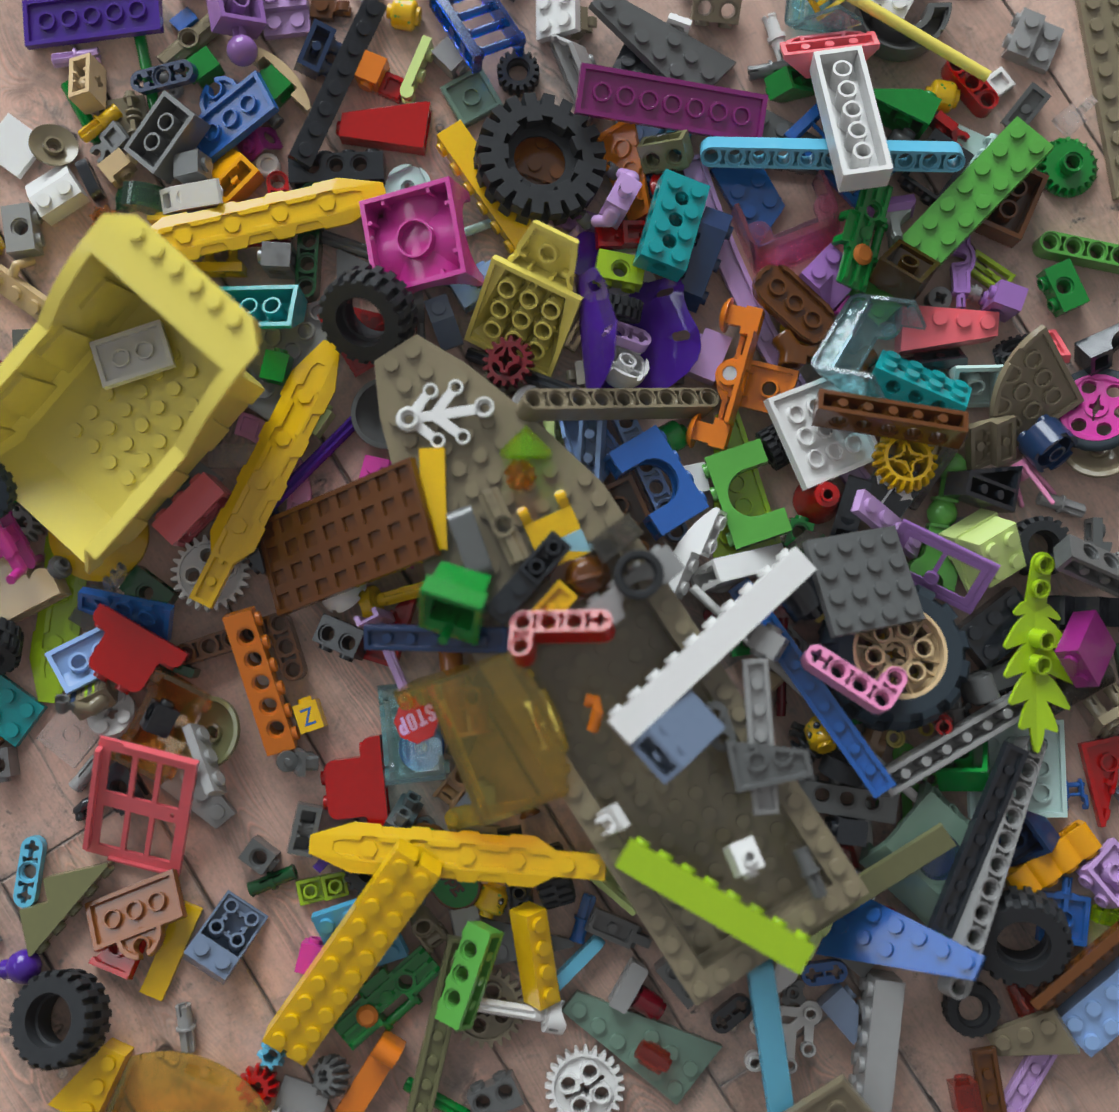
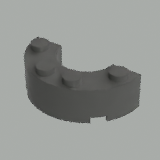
M952 2L928 3L920 16V21L914 26L939 39L949 22ZM856 7L851 17L853 31L864 33L875 31L880 42V48L873 54L874 56L886 61L905 62L916 59L929 51V49Z

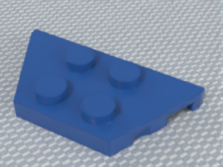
M712 168L710 170L712 178L753 249H756L785 208L784 202L765 169Z

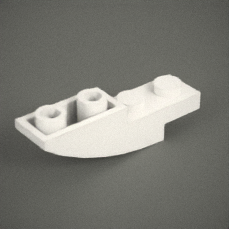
M715 507L702 516L686 532L673 551L685 566V569L668 583L680 600H682L690 588L689 581L692 574L698 569L700 555L706 558L710 557V554L717 547V538L720 531L726 526V516L728 513Z

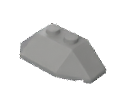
M553 34L550 35V47L575 105L580 64L583 62L596 65L593 55H588L585 46ZM589 117L586 123L587 127L591 125L594 117Z

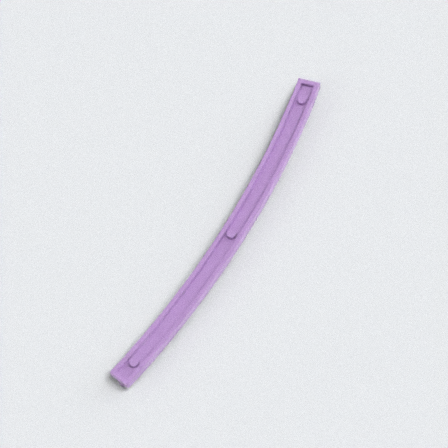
M696 154L689 167L682 170L683 175L709 185L710 190L705 207L708 206L723 212L708 167L702 164L700 154ZM731 234L729 241L724 239L718 255V259H721L719 271L730 296L734 298L735 305L742 307L749 305L764 309L753 295V282ZM764 309L765 317L756 348L765 363L778 366L779 353L771 344L772 339L778 335V332L767 311ZM801 373L799 374L796 388L807 384ZM864 466L839 476L845 486L849 474L867 480L872 478Z

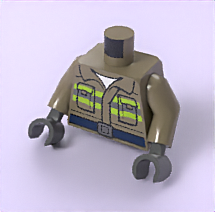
M98 679L69 694V696L65 694L56 695L55 710L59 714H65L72 710V713L77 716L79 721H82L115 706L118 703L119 690L115 688V682L109 679L106 682Z

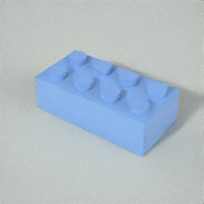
M1119 956L1056 1009L1076 1043L1091 1058L1119 1036Z

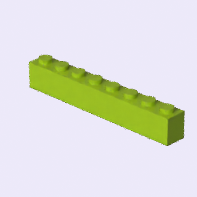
M631 836L629 837L615 862L616 868L799 975L801 974L815 949L813 943L809 941L811 936L800 929H797L796 932L787 928L788 923L775 915L771 919L764 914L765 909L751 902L750 906L741 901L742 896L731 889H728L727 892L718 888L720 883L707 875L704 879L695 874L697 870L684 862L682 865L672 861L674 856L662 849L659 852L651 849V843L640 836H637L636 839Z

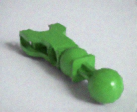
M947 451L941 454L936 462L938 464L936 472L940 476L941 482L938 496L930 498L933 501L927 509V518L930 523H926L925 529L937 535L949 528L958 516L955 504H958L959 501L943 495L947 472L967 469L963 456L954 451ZM921 543L917 558H913L907 563L909 570L920 576L925 575L927 571L933 570L943 552L925 543ZM947 556L937 572L939 575L937 584L954 592L958 573Z

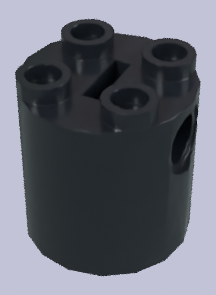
M812 574L780 603V606L794 623L799 620L815 621L824 614Z

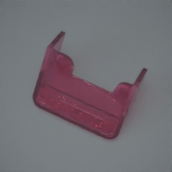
M819 170L811 183L817 196L813 204L816 218L773 235L770 226L763 221L748 224L740 204L734 205L730 214L733 216L732 224L755 274L767 265H784L789 268L814 258L832 243L834 236L841 234L840 221L838 220V203L824 170Z

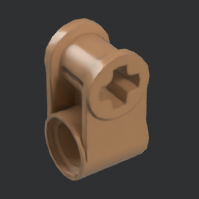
M468 763L458 764L449 776L443 780L432 796L440 798L452 810L472 782L475 775L474 768ZM465 769L469 773V779L466 781L460 780L457 777V771Z

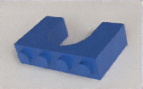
M656 425L610 451L603 459L616 480L642 465L658 467L670 479L672 495L669 502L643 520L655 541L709 507L705 494L698 490L694 484L692 474L685 470L681 464L679 454L672 450L667 442L665 433L659 430Z

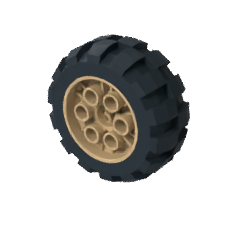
M919 584L915 588L926 619L920 622L905 624L909 630L908 636L901 633L900 626L881 629L885 633L884 640L876 636V630L831 639L825 619L819 628L818 634L820 637L818 645L825 647L863 673L874 669L875 672H878L873 678L877 681L883 672L893 666L902 668L907 674L905 687L908 693L900 694L894 705L882 714L869 712L825 683L850 720L856 719L862 722L865 728L880 732H902L923 727L938 720L939 716L945 711L951 710L962 696L960 690L962 684L968 682L971 663L966 661L965 651L971 648L966 631L960 632L954 621L959 616L948 603L941 605L934 599L936 596L935 592ZM915 635L918 638V640L914 641V639L912 638ZM859 636L872 643V645L869 647L857 644ZM917 644L922 645L925 655L918 653ZM869 651L873 653L874 657L877 659V663H873L869 660ZM893 652L892 656L896 659L890 661V656L887 653ZM825 662L822 668L824 669L829 663ZM832 667V675L841 678L840 670ZM910 667H914L917 670V679L909 674ZM894 677V681L891 684L897 686V680ZM854 681V689L858 692H862V685L859 682ZM876 695V703L879 706L884 707V699L881 696Z

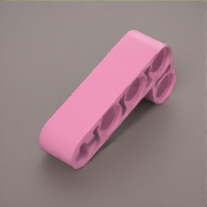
M821 645L810 646L800 659L801 665L806 671L873 714H882L890 709L907 683L906 672L898 666L887 669L876 681ZM813 654L817 656L816 663L812 661ZM825 662H828L829 664L823 669L822 667L825 665ZM832 667L840 670L841 678L832 675ZM888 675L896 678L897 686L889 682ZM854 681H857L862 685V692H858L854 689ZM876 695L881 696L884 699V707L879 706L876 703Z

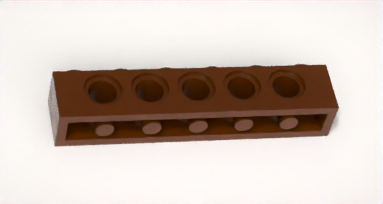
M820 388L813 406L812 426L960 449L968 434L969 412Z

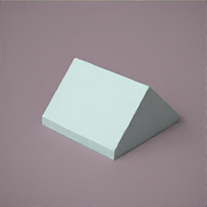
M1003 365L954 366L945 372V375L953 380H962L972 388L967 408L990 407L993 388Z

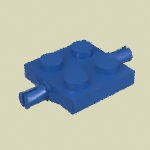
M1062 876L1061 890L1054 892L1041 891L1046 893L1047 899L1049 897L1053 898L1059 908H1062L1072 933L1073 946L1087 947L1091 897L1072 893L1073 877ZM1036 925L1035 939L1041 941L1045 931Z

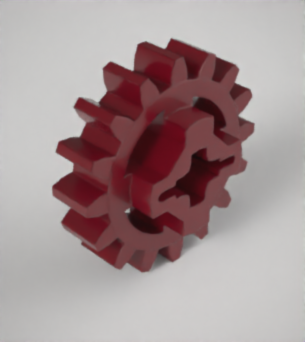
M510 336L508 341H506L503 337H500L499 344L493 341L492 346L494 348L492 350H485L489 356L482 358V361L487 364L483 367V371L488 373L486 377L491 382L493 381L497 387L502 384L508 390L509 385L512 384L516 389L518 388L517 382L526 383L524 378L526 375L532 377L533 374L529 371V368L536 366L531 361L535 358V355L530 352V346L527 343L524 344L521 338H518L516 341L513 336ZM517 350L522 352L523 358L518 356ZM495 367L500 370L501 376L496 373Z

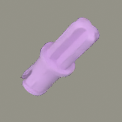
M98 47L82 50L73 48V51L51 54V61L55 68L69 67V59L89 52L92 55H96L94 57L99 63L102 62L101 55H98L100 53Z

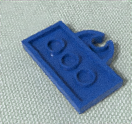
M256 70L239 83L227 76L215 77L214 82L220 86V91L216 96H214L215 90L208 84L202 90L199 103L201 114L199 117L211 125V127L195 149H199L212 158V163L216 162L280 111L261 74Z

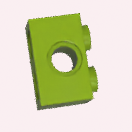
M599 249L595 268L606 282L607 289L612 287L618 288L628 294L639 292L643 284L645 270L632 265L635 255ZM613 270H622L624 276L619 277L615 275ZM592 281V284H597V286L601 288L600 284L597 281Z

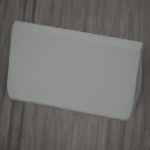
M630 957L608 997L609 1006L623 1014L627 1013L649 973L648 969L636 958Z

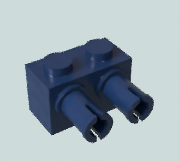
M314 18L294 70L315 81L317 76L323 75L326 77L332 65L327 62L326 54L336 56L342 44L335 40L336 29Z

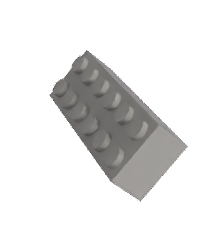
M871 969L863 979L859 978V989L862 992L861 1000H857L859 1005L858 1034L855 1049L851 1051L853 1073L849 1074L848 1081L873 1112H892L906 983L893 971Z

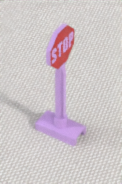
M378 607L371 608L373 615L369 618L354 617L357 627L361 628L365 624H392L396 622L392 612ZM383 651L403 699L395 716L394 724L401 738L421 744L435 736L441 720L440 714L434 702L416 695L413 696L395 651Z

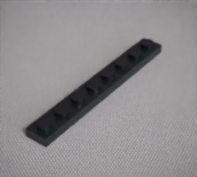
M378 0L362 1L287 157L308 170L311 168L347 93L365 49L367 50L387 9V6Z
M1003 741L927 924V927L953 938L1028 758L1029 751Z

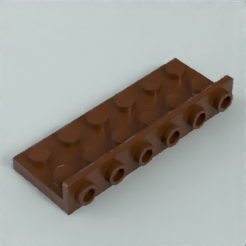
M1119 920L1070 960V963L1064 966L1065 970L1061 975L1056 973L1054 975L1055 980L1043 983L1031 994L1030 1003L1037 1010L1042 1007L1048 1009L1051 1006L1057 1009L1119 956Z

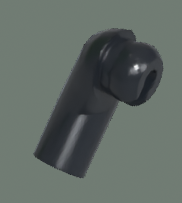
M89 797L81 800L73 808L76 821L86 819Z

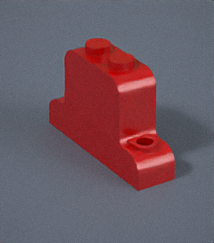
M100 603L93 614L94 626L104 631L105 634L91 654L89 666L95 671L93 673L95 677L104 682L108 679L115 682V688L125 694H129L130 691L138 692L143 690L160 664L173 671L175 667L183 665L190 653L105 604Z
M377 734L365 738L363 742H359L360 756L333 759L325 765L324 771H321V784L326 787V795H323L324 810H328L330 817L333 819L366 817L367 823H377L383 826L390 815L383 734Z

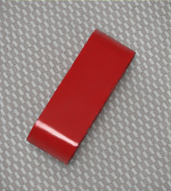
M945 62L940 72L942 79L956 83L957 89L960 90L959 99L975 117H987L999 102L997 92L987 81L983 82L953 63ZM950 66H955L958 71H954ZM966 83L971 84L973 86V89L968 88L966 86ZM981 101H985L989 107L984 106Z

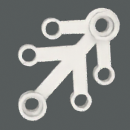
M453 379L449 382L448 389L431 411L421 412L428 401L435 399L439 394V390L434 383H427L423 387L422 394L412 407H404L399 410L396 416V423L405 432L417 431L428 439L434 448L444 447L446 444L444 435L434 433L423 424L424 422L433 421L454 436L458 444L467 445L471 441L469 431L460 429L448 419L472 415L486 419L493 415L495 406L490 398L480 397L472 405L447 408L454 397L461 395L464 390L463 383L458 379ZM455 383L461 386L457 392L451 390L452 385ZM429 387L435 388L433 395L426 394V390ZM484 404L489 406V411L486 413L480 411V407ZM409 415L414 417V421L411 424L405 423V418ZM461 433H466L468 435L466 441H460L458 439ZM435 437L443 439L440 445L433 443Z
M806 1000L799 1007L779 1004L781 1018L782 1016L796 1017L791 1023H782L787 1061L794 1063L793 1067L789 1069V1074L795 1073L798 1068L795 1061L796 1032L803 1026L804 1041L800 1044V1051L807 1058L813 1057L816 1053V1047L813 1044L814 1025L820 1022L822 1009L813 1000ZM808 1010H814L812 1017L806 1016ZM752 1020L749 1024V1027L751 1032L755 1035V1030L753 1029L754 1022ZM811 1045L812 1050L804 1052L805 1046ZM751 1049L745 1053L744 1063L749 1071L758 1072L761 1070L760 1061L757 1066L751 1065L753 1059L759 1060L758 1050Z

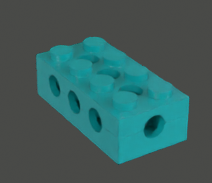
M665 169L655 187L633 266L678 282L688 267L710 190L709 185Z
M882 350L863 392L877 398L965 411L972 388L962 380H953L946 377L941 371L929 370L918 361L906 360L897 352Z

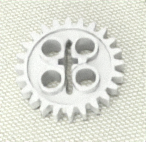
M203 535L202 542L193 538V546L186 543V552L178 550L181 559H173L178 567L170 568L172 573L177 574V576L170 579L173 583H179L173 589L175 592L182 591L178 596L181 600L189 597L197 580L194 582L188 581L189 574L194 571L201 574L206 564L203 561V556L205 553L211 552V542L206 535ZM247 557L234 566V571L229 576L214 606L216 612H219L220 605L222 604L226 609H229L228 602L230 600L237 604L236 595L244 597L241 588H249L244 579L251 578V575L245 572L251 568L248 564H243L248 560ZM188 598L186 601L187 606H191L195 602V609L199 611L202 604ZM204 606L205 611L209 613L210 608Z
M584 1044L583 1051H579L577 1045H574V1053H571L566 1048L565 1058L557 1055L559 1064L551 1062L550 1068L554 1072L546 1073V1078L551 1081L545 1082V1088L550 1090L546 1092V1099H553L549 1103L550 1109L557 1107L555 1112H612L611 1109H620L616 1101H623L624 1099L620 1091H624L625 1086L619 1083L624 1080L623 1074H616L620 1071V1065H613V1056L606 1059L605 1049L598 1054L596 1045L592 1051H588L587 1044ZM587 1065L596 1067V1070L591 1074L584 1072L583 1069ZM565 1077H571L575 1080L569 1086L564 1085L561 1081ZM581 1083H584L586 1086L589 1085V1089L585 1090L584 1087H581ZM599 1087H604L608 1090L602 1096L595 1093ZM566 1094H572V1095H571L570 1097H568V1098L565 1097ZM578 1099H582L586 1102V1105L579 1108L573 1103Z

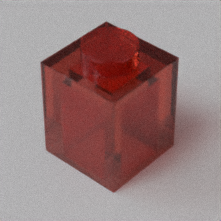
M960 1073L954 1075V1078L946 1079L951 1106L954 1112H983L978 1082L971 1075Z

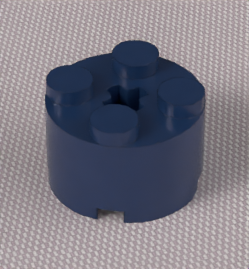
M1048 414L1042 415L1036 424L1029 430L1021 432L1017 437L1019 452L1041 473L1044 472L1043 469L1049 468L1054 470L1061 466L1073 454L1070 450L1073 444L1076 447L1078 444V439L1056 417H1050Z

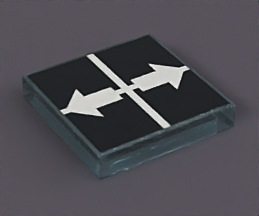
M888 453V458H892L893 456ZM876 468L868 478V480L873 481L869 493L901 518L921 490L916 492L913 490L910 494H906L904 490L901 493H897L896 487L888 490L889 483L880 484L881 475L874 476V472L878 470ZM913 472V477L919 475L917 472Z

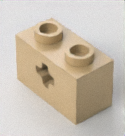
M90 52L69 59L68 98L85 115L106 109L107 70Z

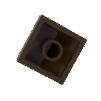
M899 239L879 258L868 281L879 290L894 296L899 302L910 306L921 294L941 263Z

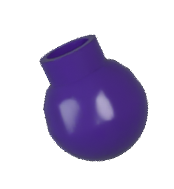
M27 949L19 950L13 953L9 959H4L0 962L1 979H10L16 984H27L32 977L39 976L42 970L40 956L37 953L28 956Z

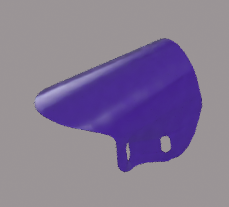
M583 231L575 238L579 240L574 280L576 294L583 297L578 310L585 385L586 388H614L605 379L611 370L615 357L616 335L622 336V334L617 331V319L609 300L610 293L606 282L595 268L596 256L599 249H596L595 233ZM662 278L652 282H643L639 292L627 295L644 303L639 324L629 323V325L643 329L651 336V343L646 351L640 355L644 361L647 358L650 369L644 380L634 388H669L691 370L701 352L700 332L687 309L684 299V285L681 279L675 282ZM592 281H597L600 284L601 288H599L597 284H592ZM673 288L674 290L670 295L657 297V293L661 290ZM612 325L613 327L610 332L602 336L604 330H607L606 327ZM686 330L690 333L688 340L675 341L672 337L674 332Z

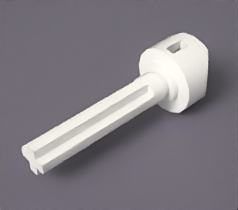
M482 997L478 1012L540 1022L541 1031L544 1033L563 1035L567 1026L562 1014V1007L565 1003L563 1000L540 1011L531 1005Z

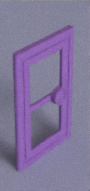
M903 519L897 530L902 548H904L909 537H912L943 552L933 570L927 571L924 577L910 571L914 585L919 584L935 592V598L971 615L1001 565ZM947 555L980 570L965 598L937 584L939 581L937 572Z

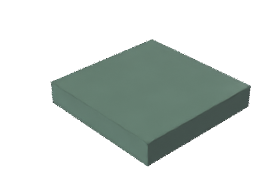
M481 65L440 87V91L457 121L461 119L466 128L490 116L491 111L500 104L503 107L502 101Z

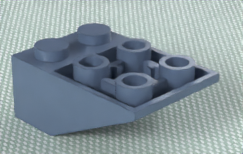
M689 689L629 746L662 783L666 785L726 727L700 698Z
M228 890L184 951L183 959L224 985L269 916Z

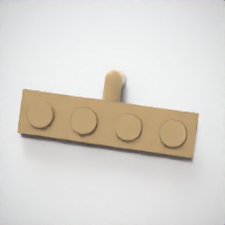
M29 256L15 260L11 263L10 269L0 263V294L38 320L47 296L18 276L20 269L35 265L34 257Z

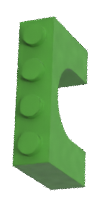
M760 438L704 457L706 464L702 465L706 479L711 477L713 487L709 489L714 501L719 500L721 510L728 513L726 524L729 532L725 533L729 547L734 546L735 550L738 551L792 532V527L784 507L759 516H746L739 513L730 503L728 491L732 481L744 472L768 464Z

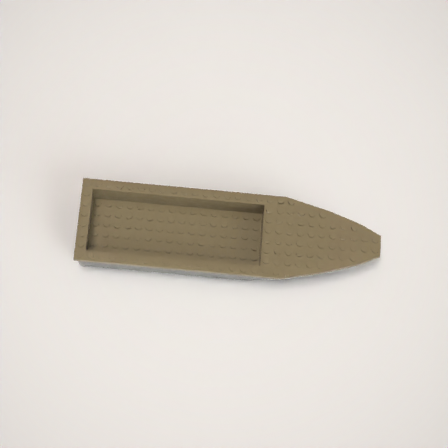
M417 334L374 361L379 415L391 464L408 457H413L416 460L419 475V448L434 447L428 439L417 431L405 432L401 430L396 423V416L400 409L413 406L427 383H434L439 390V394L435 399L429 400L421 412L431 411L448 389L449 382L453 379L460 380L463 383L464 390L461 395L454 397L447 408L472 405L480 397H488L494 403L495 411L489 418L483 419L477 415L448 419L460 429L469 431L471 441L467 445L458 444L454 436L435 422L423 423L434 433L443 434L446 439L444 447L446 448L447 513L471 505L495 575L491 576L486 605L524 562L522 561L510 566L477 497L489 489L498 487L529 555L534 551V548L517 510L526 507L533 522L561 509L554 494L559 490L565 491L591 549L590 553L583 556H597L606 562L610 569L611 578L609 583L614 579L613 573L616 563L624 554L632 550L641 549L647 551L605 485L537 421H524L520 419L515 412L517 404L465 362ZM455 383L452 385L451 390L457 392L461 386ZM429 387L426 390L428 395L435 393V388ZM486 404L482 405L480 411L482 413L488 412L489 406ZM409 415L405 418V423L411 424L414 421L413 416ZM461 433L458 439L460 441H466L468 435L466 433ZM435 437L433 443L440 445L443 439ZM448 518V550H440V556L422 562L426 576H433L441 561L464 567ZM502 520L497 524V530L500 533H507L511 529V523L507 520ZM638 559L641 564L644 562V560ZM633 560L626 565L623 578L629 574L626 569L637 560ZM551 574L517 612L531 611L551 589ZM638 581L632 584L630 588L637 591L644 590L653 581ZM667 583L664 586L662 585L654 595L647 599L634 600L624 596L623 611L625 617L614 625L615 636L608 642L537 643L536 659L528 667L516 665L511 653L471 654L697 1007L770 957L616 868L615 862L630 836L634 839L637 836L644 838L651 843L650 848L657 852L660 849L674 856L672 861L679 865H682L684 862L697 870L695 874L703 879L706 875L720 883L718 888L727 892L728 889L735 891L742 896L741 901L750 906L751 902L765 909L764 914L773 919L774 915L788 923L787 928L794 932L800 929L805 933H809L868 894L869 891L797 780L778 784L780 814L753 816L751 790L735 792L727 751H718L709 743L684 769L664 785L631 747L626 745L605 722L610 718L607 713L618 703L623 706L629 700L626 697L627 694L636 686H639L641 689L648 682L645 678L656 668L660 671L666 665L664 660L674 651L679 653L685 648L683 642L693 633L696 636L700 634L691 617ZM606 587V589L599 594L603 595L609 589ZM589 598L575 601L568 610H585L589 606L586 603ZM486 611L484 612L482 626H502ZM511 618L504 626H510ZM580 624L574 625V626H572V629L578 628V627H580L581 625H580ZM524 625L520 629H526L529 625ZM526 648L521 649V650L518 651V653H523V652H525L527 649H526ZM718 662L690 689L704 704L712 700L723 703L727 708L736 735V741L747 743L744 699L720 662ZM588 693L592 695L597 694L601 698L604 716L599 733H592L587 730L591 708H587L583 704ZM713 709L712 713L716 717H718L719 711L717 709ZM726 734L719 736L720 743H725L724 740L728 739ZM617 802L631 825L618 833L603 837L602 833L606 830L601 823L597 825L594 823L598 818L596 813ZM753 836L765 866L759 868V875L745 880L743 875L735 878L723 848ZM808 845L816 866L821 869L819 874L828 892L821 899L813 898L805 878L800 876L802 874L801 869L792 853L803 846Z

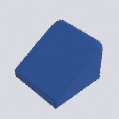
M185 7L169 20L178 33L183 28H191L199 21L198 17L188 7Z

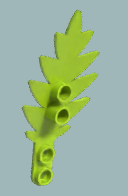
M1038 552L1031 559L1025 599L1013 610V615L1022 616L1016 621L1003 644L1005 649L1021 645L1007 664L1003 677L1010 678L1022 673L1010 694L1008 704L1015 705L1025 701L1019 718L1018 728L1020 730L1029 728L1030 740L1035 753L1040 752L1045 729L1055 733L1058 732L1056 720L1047 702L1070 710L1066 697L1050 675L1073 684L1055 652L1052 650L1057 648L1063 634L1049 619L1060 620L1061 617L1047 604V598L1051 592L1050 579L1055 567V561L1046 552Z

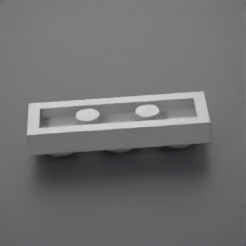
M193 723L182 727L192 758L200 760L198 775L205 795L221 796L227 793L226 780L220 772L217 755L209 741L210 735L204 725Z

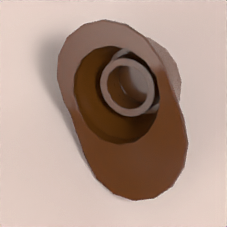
M590 555L576 558L558 565L553 570L550 577V588L558 580H561L579 596L576 601L586 599L606 589V585L611 578L610 569L606 562L597 556Z

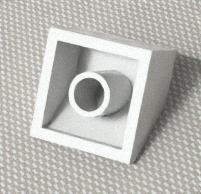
M68 165L54 167L25 186L27 196L40 217L51 226L91 201Z

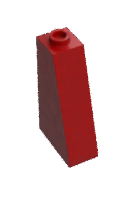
M423 101L343 112L341 121H337L336 135L339 136L341 143L344 145L425 156L432 116L431 103Z

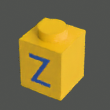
M310 695L298 699V705L292 707L301 735L328 725L319 698L312 699Z

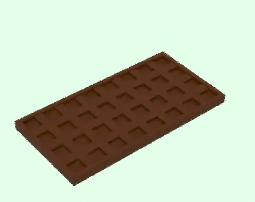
M413 457L403 459L269 517L265 525L266 530L259 542L277 616L288 615L441 555L418 467Z

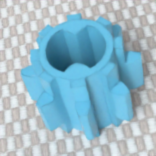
M262 1042V1049L256 1054L262 1060L260 1066H269L268 1068L271 1071L275 1065L282 1067L285 1063L286 1051L283 1049L280 1053ZM270 1049L276 1051V1057L270 1055Z

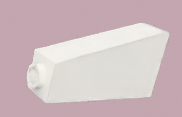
M775 544L712 559L698 567L696 572L692 574L690 579L691 585L696 584L705 593L739 584L747 577L750 580L757 579L759 577L756 574L766 565L772 567L777 562L775 556L784 549L783 544Z

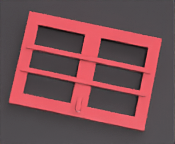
M101 735L99 745L94 751L82 849L87 852L107 856L109 861L156 873L176 869L179 877L182 870L200 760ZM112 751L133 756L128 794L107 789ZM139 758L157 762L152 801L134 796ZM164 764L184 769L179 807L158 803ZM104 806L125 811L120 847L100 842ZM132 813L149 817L144 853L127 849ZM156 819L176 824L170 860L150 855Z

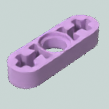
M617 320V331L622 336L616 335V345L637 353L645 352L651 343L649 333ZM613 326L606 327L607 330H604L602 336L608 334Z

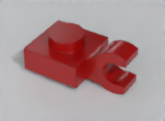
M941 110L929 125L932 131L936 128L957 143L958 138L964 142L970 138L967 132L957 127L959 125Z

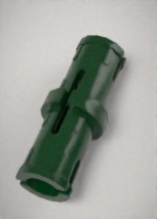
M291 864L278 871L267 872L266 876L247 882L250 896L255 897L270 889L273 891L277 890L280 885L298 879L297 869L295 865Z

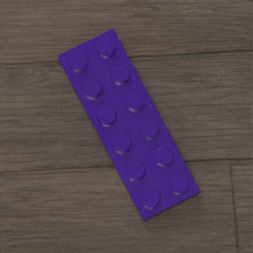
M22 0L24 44L29 50L164 33L162 0Z

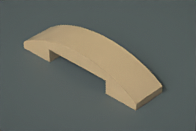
M257 47L258 55L253 65L261 71L272 64L282 73L295 89L291 94L294 103L308 115L312 105L298 77L275 55Z

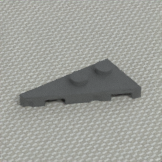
M482 917L481 921L504 932L494 965L517 960L511 923H503ZM550 934L553 952L575 947L574 942L567 937Z

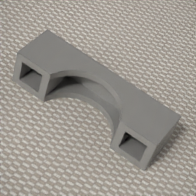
M657 544L649 551L659 559L663 566V586L685 569V566L667 544L662 548ZM637 560L626 569L629 574L624 577L626 585L630 587L638 581H653L654 571L646 561L641 564ZM613 579L606 585L609 589L603 595L597 592L586 601L589 606L585 610H606L611 614L615 625L625 615L623 611L624 595L619 592Z

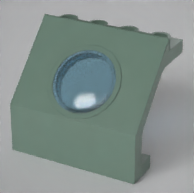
M926 780L919 785L914 806L891 834L876 846L868 842L866 847H862L859 863L867 869L941 822L956 846L888 888L891 893L927 925L971 820H968L955 804L950 803L938 788L933 787ZM993 860L991 861V868L994 866Z

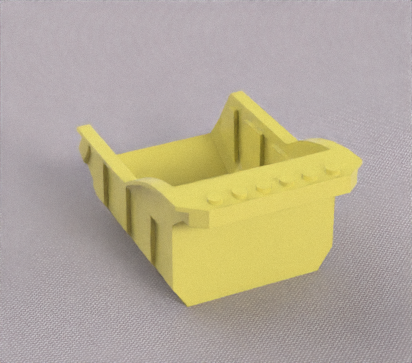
M102 214L67 260L44 302L36 324L0 364V463L6 467L5 470L7 472L10 471L13 475V483L16 482V501L84 562L85 571L88 574L101 566L103 560L123 544L128 545L148 525V520L167 498H171L189 478L188 474L206 453L212 451L230 431L229 427L249 404L252 405L265 391L262 384L245 370L259 353V345L262 343L259 322L137 215ZM160 319L163 322L176 367L105 390L102 387L89 342Z

